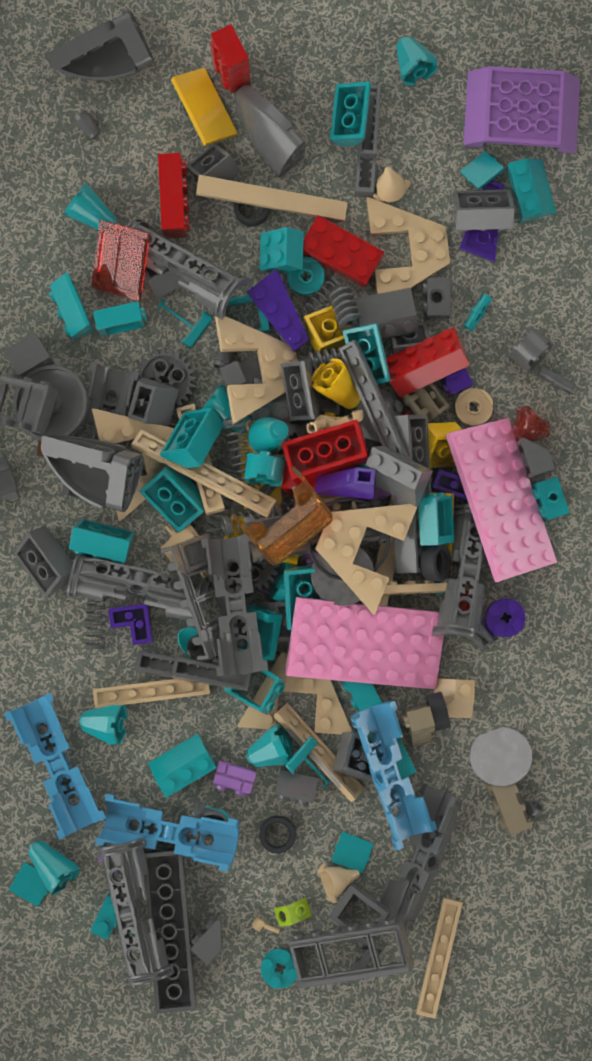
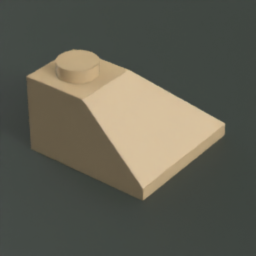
M437 678L434 693L441 692L443 694L449 718L472 719L475 680Z

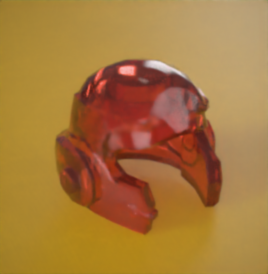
M525 405L518 407L516 419L512 424V431L518 440L525 438L535 442L540 438H547L550 435V424L546 420L541 419L533 411L532 407Z

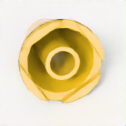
M335 358L330 359L331 362L328 364H321L312 376V387L346 409L350 410L358 407L361 398L345 364L340 359Z

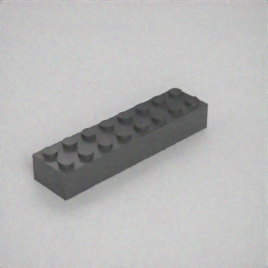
M427 415L391 416L410 459L430 469ZM431 476L422 498H425V494L432 493ZM392 495L391 505L410 504ZM419 507L415 511L404 541L394 537L396 573L422 572L420 559L426 545H420Z
M175 848L144 851L149 874L144 875L148 899H146L148 919L153 918L157 940L163 938L168 963L173 965L174 969L173 975L153 982L156 1014L196 1010L197 1006L193 954L190 950L192 943L185 863L183 855L174 854Z

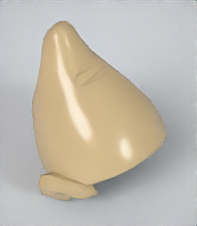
M386 167L384 173L378 177L376 193H374L373 197L380 202L398 201L410 187V180H404L391 167Z
M323 863L319 867L317 875H320L327 894L325 899L332 903H338L337 897L343 894L350 884L360 876L359 871L341 867H326V864Z

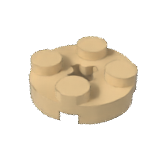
M466 389L460 393L454 406L456 416L463 424L468 426L482 425L492 415V398L482 389ZM471 402L473 404L477 403L479 405L477 407V412H475L474 410L470 411L469 408L471 406L469 404Z

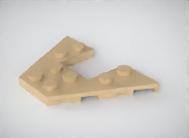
M370 197L366 198L370 236L408 232L411 267L375 270L377 294L405 288L412 289L419 285L420 282L450 265L446 226Z
M215 316L221 352L257 351L263 384L228 385L227 387L232 423L236 424L239 420L251 415L254 411L285 394L280 363L297 360V354L291 350L287 343L229 317L225 316L221 320Z
M92 408L99 441L113 444L135 439L139 432L143 430L167 442L174 430L171 427L146 424L127 416ZM142 453L147 475L140 476L136 492L128 509L125 512L116 510L118 521L124 519L146 500L139 490L165 464Z
M412 504L329 512L315 549L374 615L389 577L353 564V561L367 527L404 541L417 509Z
M281 653L270 672L286 681L284 692L317 694L314 733L342 735L343 732H352L331 680L287 676L285 672L288 653ZM267 676L252 701L262 705L275 680ZM278 697L275 701V707L268 715L249 706L237 727L271 728L277 722L273 715L277 712Z

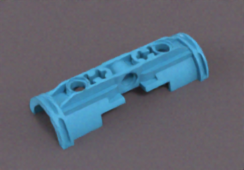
M50 692L35 701L6 712L4 715L7 722L12 721L21 744L27 745L34 763L36 764L44 760L51 778L44 781L43 784L52 802L48 805L59 828L56 833L60 840L92 823L106 819L103 810H98L78 766L71 768L64 751L69 749V745L51 704L54 699ZM45 723L48 726L46 734L38 732L39 724ZM50 734L52 735V737L48 739L50 743H55L53 752H51L50 749L46 750V746L48 745V743L46 740L42 742L41 738L47 737ZM63 777L71 779L69 786L70 789L75 787V791H71L67 795L64 791H67L68 788L66 785L62 786L61 784ZM71 794L79 796L80 800L77 805L70 804L69 796Z
M389 701L370 706L351 716V721L353 722V727L358 729L369 769L393 834L391 837L395 850H400L404 848L403 840L412 835L433 832L437 830L435 821L430 819L424 798L415 797L409 777L403 779L400 777L396 761L402 759V755L396 738L403 737L395 713V710L398 709L396 702ZM370 732L374 736L372 743H369L367 738ZM396 805L398 813L396 816H393L392 808Z
M105 795L108 812L105 826L99 837L96 838V845L105 846L107 843L117 845L145 837L146 846L144 848L155 850L158 841L176 844L174 854L193 857V861L217 865L221 871L228 872L230 870L239 840L240 825L238 820L229 818L228 822L205 817L198 819L181 815L180 824L163 821V811L144 808L140 804L117 800L115 795ZM134 819L138 820L140 824L136 831L130 828V822ZM144 821H146V826H153L155 824V827L158 828L157 832H153L152 835L151 830L144 829ZM190 831H192V835L200 836V839H191L188 842L189 838H186V834H190ZM208 834L214 837V843L211 846H207L204 843V838Z

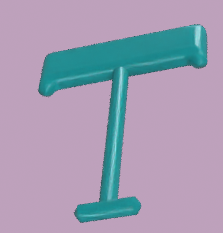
M163 299L157 310L163 307L192 328L186 338L181 340V343L185 346L192 348L211 323L213 317L202 311V316L194 326L164 304L166 299Z
M309 737L286 764V768L294 774L297 767L305 760L325 782L323 788H326L331 780L329 778L327 780L307 758L313 748L318 746L317 741L313 737Z

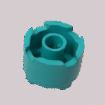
M260 451L259 454L247 453L244 474L245 482L260 486V483L269 484V487L282 486L285 457L271 456V452Z

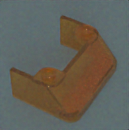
M294 466L291 469L302 482L293 492V497L298 504L268 529L259 521L252 522L245 527L235 513L232 515L240 528L272 565H278L327 527L333 518L332 512Z

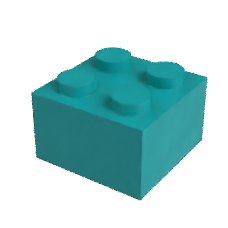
M284 227L261 233L260 271L272 273L277 269L278 273L282 274L303 269L304 231Z

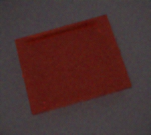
M99 220L91 287L138 302L141 301L150 233Z

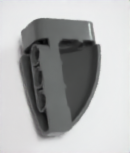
M127 11L112 21L108 20L45 54L47 61L53 69L73 77L89 80H108L127 76L154 63L149 46L131 11Z
M243 85L235 93V103L242 126L261 159L280 178L304 158L306 142L295 129L288 132L292 127L291 122L257 91L247 85Z
M54 433L42 435V454L55 475L74 494L102 509L110 508L125 512L128 509L140 480L144 461L143 454L129 451L127 447L94 439Z

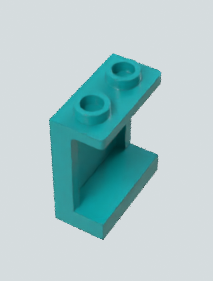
M248 605L249 613L256 612L263 661L274 660L282 614L257 605ZM244 639L245 644L238 646L240 650H245L248 647L246 639Z

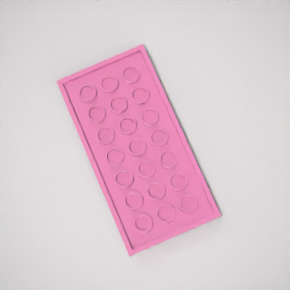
M509 418L446 434L495 583L557 563L543 518L538 511L537 501L532 493L530 480L527 478L528 474L522 461L519 447H517V441Z
M296 597L285 674L294 677L436 689L444 635L439 637L431 635L433 627L437 625L439 612L378 606L374 615L365 604L354 603L339 606L334 605V602L322 599Z

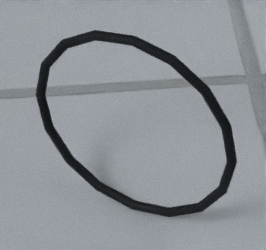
M353 497L335 499L322 506L312 518L307 533L308 553L315 566L328 577L342 580L341 577L330 574L321 567L312 553L310 536L315 520L323 510L337 502L355 501L366 504L370 508L375 507L368 501ZM386 534L387 544L381 560L374 567V572L377 571L387 557L391 543L390 535Z

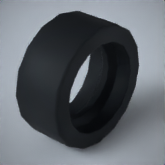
M234 202V214L237 220L245 226L256 227L262 224L269 215V208H263L258 217L247 218L241 212V203Z
M426 545L421 553L420 564L425 579L428 581H443L448 577L451 569V555L446 545Z
M437 692L426 695L427 705L431 708L435 731L450 728V719L443 694Z
M275 815L263 822L260 828L259 839L267 851L281 854L287 852L295 842V827L288 818ZM274 823L285 825L289 831L287 842L281 846L270 844L266 837L268 827Z

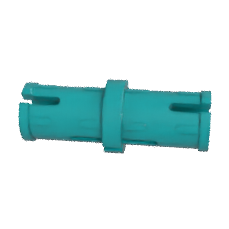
M482 293L475 307H472L470 310L471 313L463 324L464 328L471 332L474 331L480 319L485 316V311L493 300L490 296Z

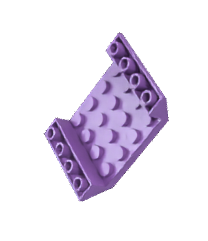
M488 66L469 71L467 73L463 146L482 148L483 143L557 147V152L576 153L580 78L566 71Z

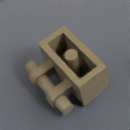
M433 383L402 397L403 403L406 407L409 406L414 415H427L428 423L450 407Z

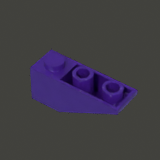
M352 468L318 476L314 494L374 499L376 469Z

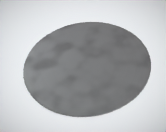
M359 548L353 564L374 571L369 556ZM320 554L316 556V560L321 567L330 574L339 576ZM313 562L311 569L316 570L314 573H311V580L314 589L322 599L334 602V605L339 606L351 605L360 601L344 581L328 577Z
M501 727L481 734L476 738L471 747L470 762L476 775L484 782L495 786H508L520 781L528 773L532 764V750L529 742L521 733L511 728Z

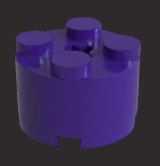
M508 598L499 599L492 602L486 609L484 615L485 625L492 634L498 637H511L523 629L525 612L517 601ZM503 613L509 616V619L506 620L507 623L500 619Z

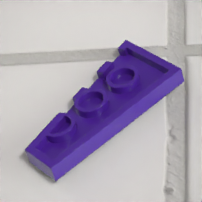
M492 180L482 190H503L504 185ZM498 229L466 231L459 250L495 262Z
M277 269L247 291V295L293 352H296L309 341Z

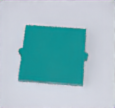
M484 151L460 170V173L467 179L468 183H472L480 190L505 169L497 162L496 158L491 157Z
M342 831L338 843L335 844L336 849L331 862L351 870H358L359 873L363 874L366 863L370 860L369 855L374 843Z
M24 862L18 874L14 875L15 879L9 891L38 907L44 895L48 894V891L36 868Z

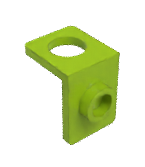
M306 898L286 906L274 908L280 927L294 925L312 915ZM281 911L284 912L286 921L281 918Z

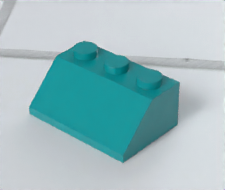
M370 81L336 84L330 140L340 147L357 146L365 139L371 90Z
M526 158L508 163L506 172L520 223L557 214L543 160Z
M68 272L64 273L49 285L51 291L48 293L52 302H56L58 305L56 312L60 320L64 319L66 326L63 329L67 337L71 336L74 341L93 333L94 330L73 280Z
M378 323L343 330L346 344L353 340L358 341L376 383L391 381Z
M212 408L184 412L159 455L185 468L200 467L204 463L208 452L212 449L216 438L219 436L224 422Z
M167 465L139 490L178 532L205 511L200 491L186 475Z
M81 518L73 527L69 549L74 550L73 552L76 554L84 555L86 553L96 559L106 558L110 559L111 562L122 564L129 558L136 532Z
M312 565L297 566L284 571L287 630H292L296 597L322 599L312 584L311 573H314L316 570L311 569Z
M198 733L148 763L165 798L218 767Z

